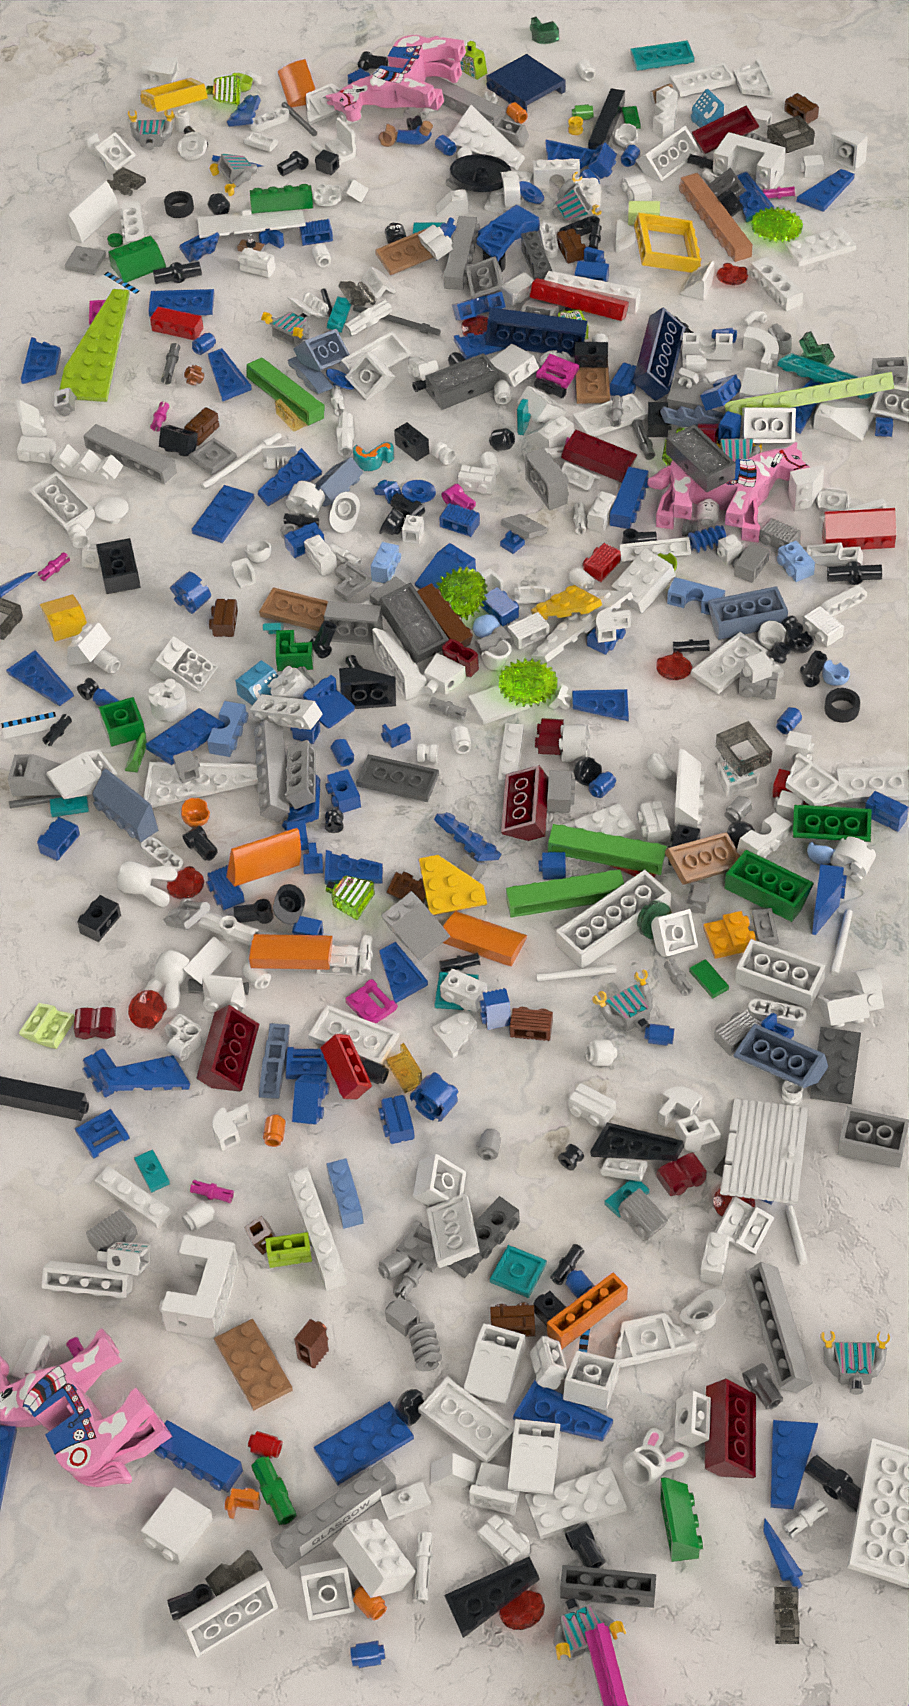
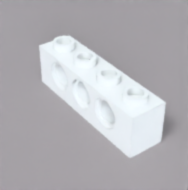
M140 201L121 203L122 209L119 212L124 245L145 237Z
M768 257L751 263V278L785 311L802 305L803 291Z
M263 694L250 708L255 721L258 723L266 720L279 726L311 730L322 716V712L315 701Z

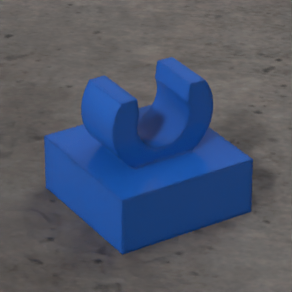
M511 530L500 541V546L512 554L525 545V540L519 537L518 534H514Z

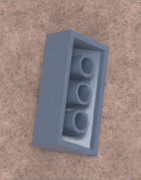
M777 586L708 600L712 625L718 640L734 637L739 632L744 635L759 632L763 623L776 621L781 624L788 617V609Z
M108 769L103 770L92 793L95 808L105 813L109 820L115 821L120 829L126 830L131 838L137 839L140 843L159 831L151 804Z
M757 1024L752 1026L733 1055L734 1058L802 1088L818 1083L828 1068L824 1053Z

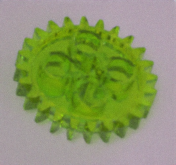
M771 207L770 209L765 208L764 211L760 209L759 212H755L751 226L752 230H755L754 233L758 234V237L763 236V240L768 238L769 242L775 240L777 243L780 240L784 243V240L790 242V239L795 240V237H799V234L802 233L803 223L800 216H796V212L791 213V210L785 211V208L781 210L779 207L776 209Z
M459 567L458 571L453 568L452 574L446 572L447 577L441 576L442 582H437L436 584L439 586L438 589L442 597L451 604L453 611L461 619L464 617L468 620L469 615L475 617L474 612H480L479 606H485L482 601L487 600L485 595L489 593L486 590L488 585L485 583L486 580L473 568L470 570L466 567L463 570Z
M524 658L523 662L517 659L516 664L510 662V667L505 665V670H501L498 687L500 688V693H504V699L509 698V702L516 701V706L519 703H522L523 707L526 704L532 707L533 703L540 706V701L546 703V698L551 700L552 695L556 693L558 686L556 672L552 671V667L547 668V663L540 664L541 660L534 662L533 658L530 661Z

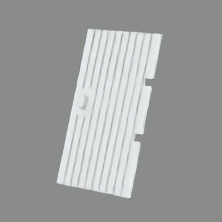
M244 209L239 213L197 217L200 239L207 238L217 232L220 236H226L229 233L260 232L268 228L276 230L306 226L302 209L253 214L251 209Z
M735 1098L729 1130L734 1133H729L725 1163L732 1165H724L720 1194L798 1205L808 1107L786 1106L784 1104L778 1105L776 1103L770 1104L769 1102L763 1103L761 1101L756 1102Z

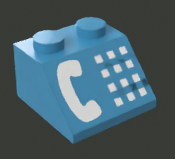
M705 89L692 107L691 119L700 128L724 116V103L709 89Z
M262 660L235 680L237 695L253 706L261 694L271 695L269 684L278 677V674L271 666Z

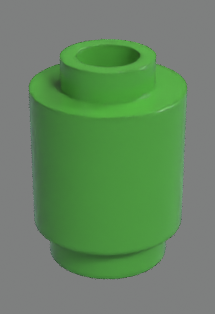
M574 105L572 117L578 116L583 120H590V118L594 117L593 105Z

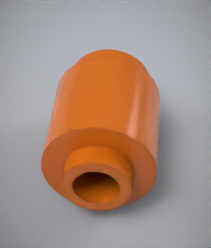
M516 102L508 105L506 114L516 123L522 124L527 120L528 114Z
M273 1114L265 1119L263 1139L268 1146H280L284 1140L286 1121L280 1115Z
M362 1585L355 1590L353 1602L367 1618L375 1621L383 1616L387 1606L381 1596L370 1598Z

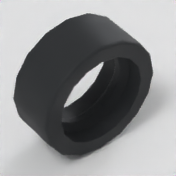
M174 191L169 193L164 199L166 214L172 218H185L194 210L193 198L188 192ZM176 203H185L182 206H172Z
M848 688L831 690L825 699V714L835 722H850L859 714L860 697L856 692ZM843 700L851 703L853 707L848 710H841L833 707L832 703Z

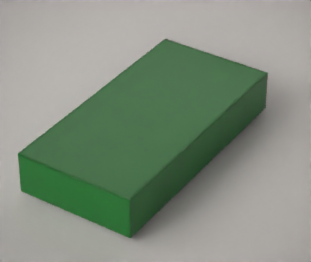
M637 106L622 107L624 123L631 124L636 129H641Z
M706 959L689 968L691 975L712 999L729 990V985Z

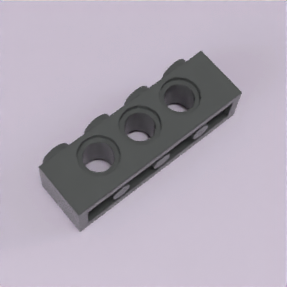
M536 231L522 233L521 249L533 279L539 278L544 280L548 271H552L539 236Z
M499 1196L474 1222L480 1252L447 1266L464 1279L469 1273H474L479 1263L490 1256L492 1249L505 1240L510 1230L517 1228L520 1223L519 1209Z
M570 1565L562 1566L561 1599L576 1598V1600L654 1608L656 1574Z

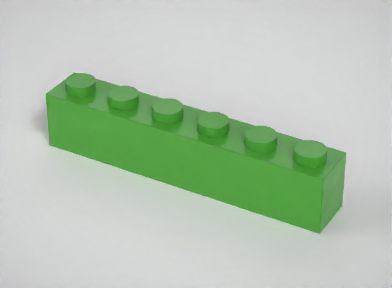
M261 357L247 364L246 378L308 426L324 419L325 405Z
M553 824L548 841V852H565V857L636 871L646 870L648 873L656 875L662 874L667 846L659 843H649L639 839L634 840Z
M619 869L506 888V900L510 918L593 905L622 886L624 881Z

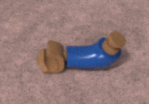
M423 121L422 125L414 130H398L396 132L394 126L386 124L385 131L380 133L378 139L381 145L386 147L392 146L395 140L398 143L411 145L424 144L432 135L433 125L429 121Z

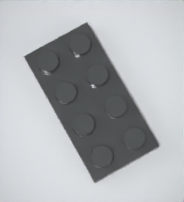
M368 754L356 784L357 787L428 802L439 777V770Z
M826 1027L820 1028L817 1051L825 1054L828 1068L819 1082L812 1085L811 1099L852 1104L861 1038L860 1032Z

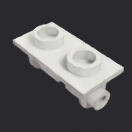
M546 585L534 586V589H531L530 586H518V588H515V601L518 604L541 603L550 599V587H546Z

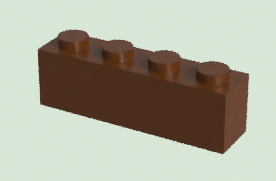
M432 583L417 590V593L447 638L459 641L464 647L471 645L473 638L471 629L464 625L461 617L453 611L451 604L442 597L440 590L435 588Z

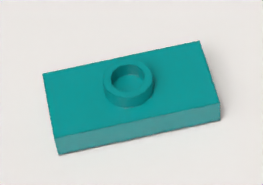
M522 399L517 408L518 435L524 436L529 425L531 414L528 411V399Z
M283 623L263 624V631H268V634H276V630H284Z
M87 795L68 799L63 797L50 799L51 817L89 812Z
M153 1149L134 1157L135 1163L151 1193L170 1185V1181Z
M629 1180L607 1198L604 1205L620 1218L618 1208L626 1198L639 1188L648 1195L650 1189L641 1181Z

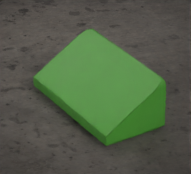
M141 733L134 742L125 771L136 773L139 771L146 751L147 740L145 733Z

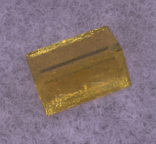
M281 399L275 401L276 414L293 432L307 426Z
M402 1043L400 1044L401 1053L386 1059V1062L404 1093L414 1090L423 1079L422 1071L406 1045Z

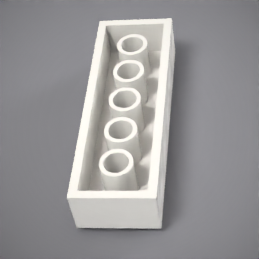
M644 870L556 930V946L583 969L655 917L668 910L671 906V893Z

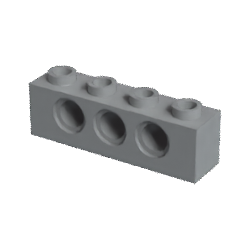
M305 740L287 749V780L285 781L287 792L285 797L287 802L291 803L295 809L315 802L316 752L309 741Z

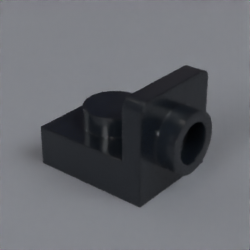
M731 189L724 191L720 198H718L731 217L744 208Z

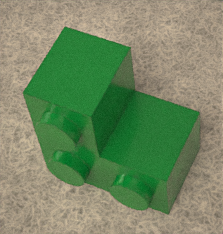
M276 630L275 657L277 672L283 671L287 666L292 668H302L304 666L307 670H313L312 642L296 643L294 630Z

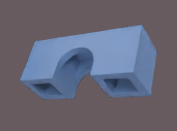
M675 577L668 590L667 604L685 608L689 601L701 602V613L710 615L708 600L725 597V590Z
M224 701L219 712V719L225 723L226 728L212 729L207 741L210 754L231 757L233 750H236L238 737L242 736L243 725L247 723L249 717L245 704Z
M347 1158L326 1163L328 1178L332 1192L335 1194L343 1229L364 1224L362 1208Z

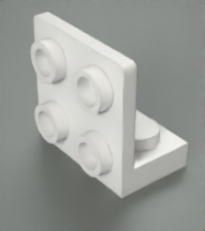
M338 117L336 118L337 138L325 143V149L338 154L339 161L343 163L356 157V136L354 130L350 129Z
M482 1462L476 1483L471 1485L469 1491L470 1505L515 1515L521 1491L507 1490L510 1468Z

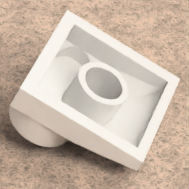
M116 132L94 148L105 162L106 170L110 173H117L136 156Z
M690 909L657 916L652 920L651 928L656 950L662 957L698 948Z
M203 974V1006L207 1011L214 1013L227 1005H231L240 1012L245 1008L246 998L242 978Z

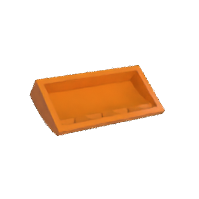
M306 59L290 63L278 71L287 104L291 108L306 105V94L316 90Z
M295 828L232 848L226 876L235 887L299 866L301 860L299 830Z
M457 911L448 918L443 926L450 935L443 942L444 944L473 954L478 953L481 957L511 967L527 939L525 934Z
M254 934L249 955L250 967L263 969L330 970L333 936Z

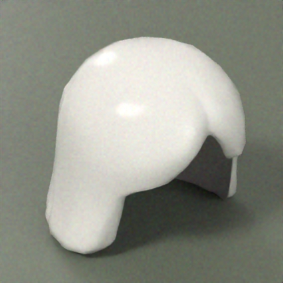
M501 640L497 646L490 647L488 651L482 652L483 664L490 670L501 669L512 651L511 645L507 641Z

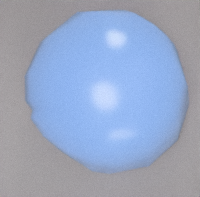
M486 614L475 619L472 629L477 637L483 638L491 635L495 628L500 627V623L495 616Z
M828 660L822 669V677L829 685H844L849 680L850 671L841 662L834 665L832 660Z
M809 842L807 848L808 857L817 864L830 863V859L835 849L816 845L813 842Z

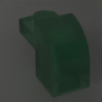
M536 16L531 18L530 31L532 32V40L534 42L550 44L559 41V28L553 21L542 24Z
M812 331L806 332L799 340L800 346L804 351L800 356L827 366L835 358L829 343L818 345Z

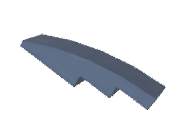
M297 356L287 360L289 366L296 370L297 376L304 380L305 386L312 391L320 394L333 388L321 371L301 364Z
M697 405L694 410L680 406L678 410L663 407L660 411L665 423L690 427L694 424L698 426L699 423L719 424L725 413L713 409L706 411L700 405Z
M269 1024L268 1040H266L265 1056L262 1062L259 1098H280L289 1044V1024Z

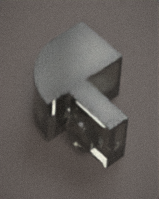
M246 1550L231 1565L221 1563L205 1580L217 1597L258 1571H262L263 1568L253 1552Z
M774 1587L773 1624L775 1644H799L798 1587Z

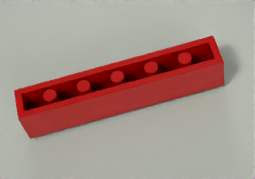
M539 278L532 282L530 298L619 321L626 318L629 301Z

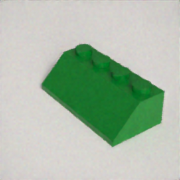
M300 184L294 187L286 185L282 188L275 186L268 189L254 188L250 190L251 212L253 214L312 209V187L308 184Z
M794 805L793 838L841 840L842 838L846 840L847 837H855L864 842H871L872 809Z
M745 850L726 873L724 889L764 909L772 908L774 914L793 922L803 909L814 882Z

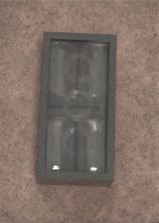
M482 353L426 375V391L440 409L443 410L494 390V385L500 380L499 371L486 355Z
M695 424L666 438V454L706 493L735 479L736 463Z
M411 582L380 598L378 606H381L383 616L406 651H408L414 663L417 664L442 651V646L449 639Z

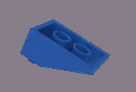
M448 543L437 552L415 582V586L421 589L432 583L435 588L440 590L442 597L445 599L476 574V559L455 545Z
M820 864L812 935H816L838 909L840 899H844L847 875H843L844 867Z

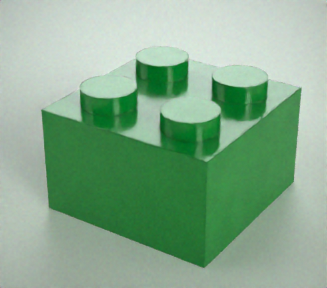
M134 697L98 707L101 722L111 747L137 740L141 733L146 735L144 722Z

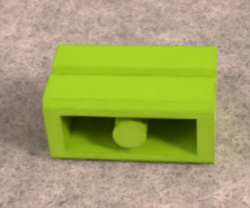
M308 1232L265 1238L270 1268L312 1262Z

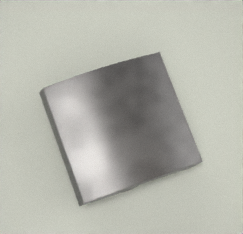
M731 167L707 185L717 199L720 198L724 191L730 189L737 198L746 192V189Z

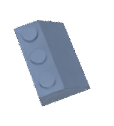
M337 329L305 340L293 349L301 364L317 371L341 363L342 359L350 355Z
M352 457L334 465L314 484L318 491L321 489L325 494L323 507L330 504L333 505L335 498L340 493L349 492V487L360 481L359 477L363 474V471Z

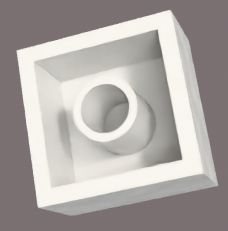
M576 1350L565 1379L563 1400L607 1411L618 1381L619 1361Z

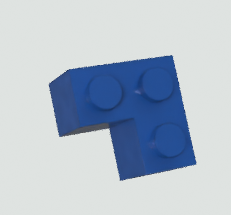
M302 1074L295 1081L292 1122L316 1125L320 1119H323L324 1107H321V1103L325 1096L329 1094L330 1089L327 1076Z

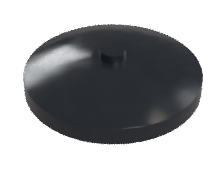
M471 154L460 157L451 164L450 179L455 185L468 191L492 192L503 188L501 172L511 171V168L504 160L485 154Z

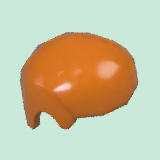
M190 798L183 803L181 816L184 823L188 826H203L210 818V811L206 801L200 798Z

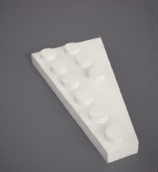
M470 105L448 137L455 143L457 148L469 147L473 154L498 157L516 171L525 159L472 105Z
M595 589L588 591L590 594L601 599L602 606L588 614L574 612L571 616L566 617L547 636V639L537 647V650L531 655L532 658L541 662L550 661L564 650V645L570 642L574 643L578 640L577 636L583 631L587 633L596 626V617L601 610L611 607V611L619 609L621 607L620 603L626 599L629 601L633 598L632 593L628 591Z
M150 762L144 799L154 808L190 798H198L258 784L257 764L199 763L200 778L182 784L174 764Z

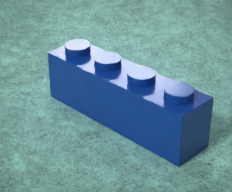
M628 467L610 512V526L628 529L631 528L632 523L636 522L637 511H640L642 505L641 500L645 499L646 488H649L647 483L649 479L648 470Z
M166 1420L164 1424L172 1437L159 1445L154 1450V1453L162 1459H170L181 1470L184 1468L189 1470L196 1479H204L210 1482L209 1484L215 1490L221 1491L222 1489L228 1493L243 1472L241 1461Z

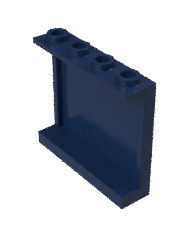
M528 54L486 75L487 89L509 104L516 102L526 112L527 105L555 90L560 94L566 92V79Z

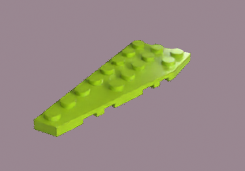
M112 289L65 365L59 390L70 388L77 397V400L108 401L130 295L129 290Z

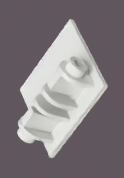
M304 293L302 301L287 297L294 307L303 309L302 312L308 316L312 314L317 318H328L325 315L329 310L328 305L312 293Z
M290 443L281 446L266 445L261 447L264 468L268 470L276 469V461L278 469H280L279 461H282V467H284V461L287 464L297 454L296 445Z

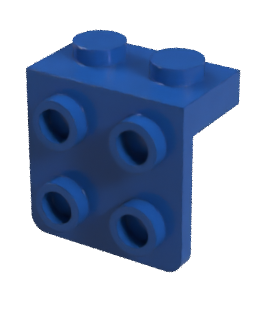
M217 232L201 239L198 235L180 244L179 248L189 263L194 260L198 261L203 255L211 254L215 251L220 235Z
M332 675L323 678L316 686L309 688L303 694V700L315 701L322 712V716L318 721L328 729L355 710L354 705L337 690L336 678Z

